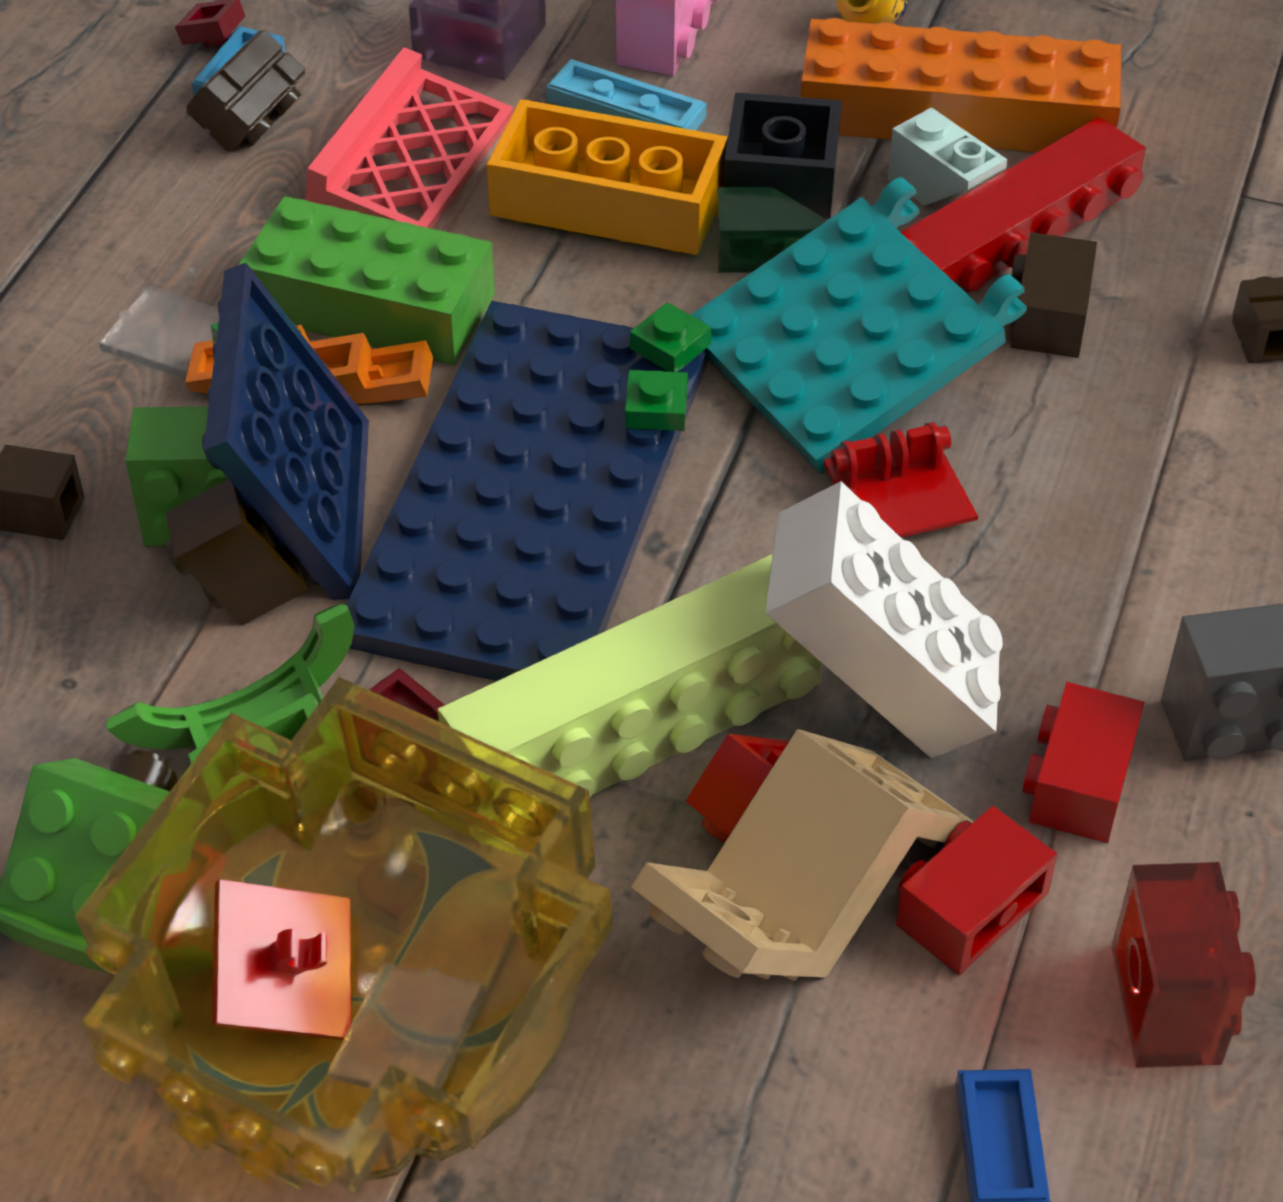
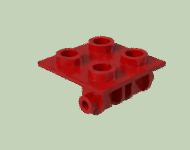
M929 422L922 427L908 429L906 438L900 429L891 431L889 442L883 433L875 434L874 438L853 442L849 440L842 441L838 449L830 451V458L824 460L823 465L833 485L842 482L860 500L870 503L880 518L901 538L978 520V514L943 450L950 449L952 444L951 435L946 425L937 427L934 422Z

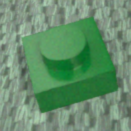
M666 302L630 331V349L669 372H678L711 345L712 327Z
M629 370L625 428L685 431L688 372Z

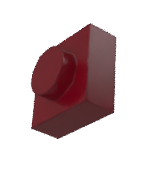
M240 0L199 3L175 26L182 45L203 42L205 47H213L226 42L232 35L231 32L246 16Z

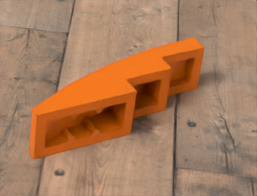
M302 325L296 326L301 330V334L355 404L428 396L433 355L426 340L371 349L364 333L310 342ZM213 340L194 343L185 379V384L189 391L207 394L209 387H211L214 365Z

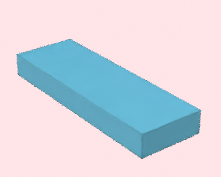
M570 59L546 86V101L568 108L690 130H697L707 116V103L573 59Z

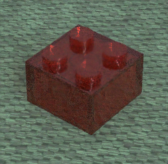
M1220 862L1132 865L1111 947L1136 1068L1222 1065L1232 1036H1239L1241 1032V1009L1245 998L1254 995L1256 973L1252 955L1250 952H1241L1237 937L1241 919L1239 900L1234 890L1226 891Z

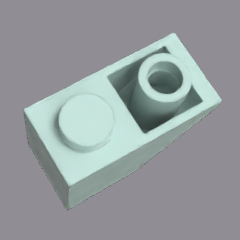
M932 107L892 129L888 180L891 182L896 178L903 177L916 189V194L913 198L924 206L967 191L1006 169L1007 159Z

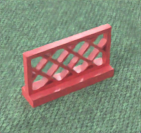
M403 47L307 168L305 200L433 229L506 128L513 114L514 107L421 69L422 54ZM425 90L444 98L445 102L423 105L419 96ZM480 113L493 120L487 123L470 125L465 115ZM453 117L458 126L435 130L430 120ZM419 122L423 132L399 135L396 128L397 125ZM465 141L470 150L468 153L447 155L443 145ZM431 147L435 158L412 161L407 150ZM395 152L400 163L376 167L372 157L374 155ZM443 172L447 180L446 184L424 187L420 175ZM408 178L412 189L388 193L383 182ZM372 183L377 195L360 197L347 190L350 186ZM420 204L424 214L417 221L398 213L395 207Z

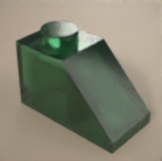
M717 187L716 240L718 273H752L827 220L773 187Z

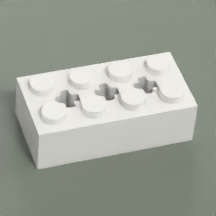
M842 482L779 512L777 515L765 613L931 759L996 733L997 704L1001 696L998 683L999 654L1003 642L1000 630L994 620L987 615H982L961 595L957 586L950 579L943 578L921 557L919 551L911 542L903 540L880 518L870 503L860 500Z

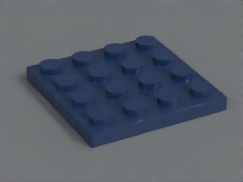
M243 263L224 271L222 296L218 302L219 322L217 339L213 345L214 365L212 382L207 393L209 407L206 432L202 436L203 450L211 466L215 469H220L238 489L244 504L250 509H255L270 526L277 542L284 548L288 547L301 562L309 579L314 584L320 585L332 600L349 599L360 577L369 420L248 264Z

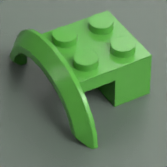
M339 604L314 614L312 629L302 647L276 670L251 685L216 700L188 707H154L136 702L109 718L106 723L107 730L120 741L142 748L168 750L196 747L197 749L188 753L206 805L237 844L359 784L319 689L343 662L352 643L354 623L348 606Z
M77 758L32 765L3 878L0 877V932L21 944L49 956L122 977L162 982H181L212 970L213 956L192 948L162 950L133 946L151 876L179 868L196 801Z

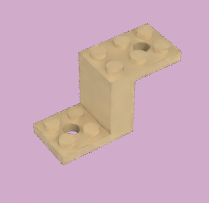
M797 729L707 871L646 862L631 888L651 902L647 912L654 920L677 934L684 935L686 931L691 933L706 945L702 952L704 958L730 976L739 978L742 973L755 974L763 979H769L771 975H782L793 981H796L799 976L826 978L915 839L935 848L938 841L946 842L951 832L960 823L966 820L971 823L974 821L872 750Z

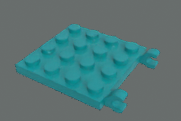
M903 177L891 181L882 190L877 202L873 206L863 197L859 198L691 314V316L712 327L711 345L706 348L709 360L819 474L826 470L823 463L824 460L830 458V451L838 449L842 441L849 440L853 442L873 437L1006 343L1003 326L1014 322L1027 311L1026 305L1017 298L1025 292L1024 287L1010 274L1004 275L995 281L988 289L984 299L977 304L896 229L900 225L913 220L920 212L919 208L909 200L916 194V189Z

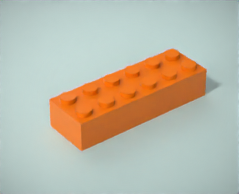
M829 18L826 20L811 19L800 97L842 101L839 135L891 140L894 127L932 107L992 149L1038 152L1098 116L1117 128L1121 108V44H1110L1101 40L1075 41L1054 39L1045 35L1035 37L1003 35L995 31L979 33L949 30L944 27H907L889 22L871 24L847 22L839 18Z

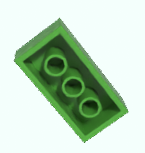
M286 196L282 198L239 263V265L243 263L248 264L295 326L302 325L305 331L331 337L364 333L369 345L378 348L426 340L433 355V360L451 365H456L495 294L492 242Z

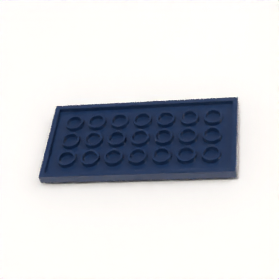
M491 301L346 604L354 623L353 639L349 649L499 681L605 632L681 434V431L625 428L629 370L669 372L630 349V331L634 328L515 304ZM707 349L678 371L688 372L686 418L709 360Z

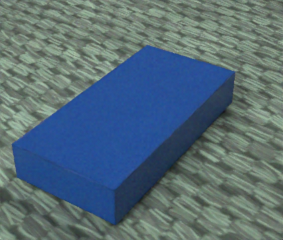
M1031 1069L958 1070L955 1086L970 1202H1050Z

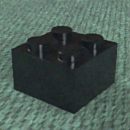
M735 92L725 154L723 211L742 212L750 215L792 216L801 219H830L842 101Z

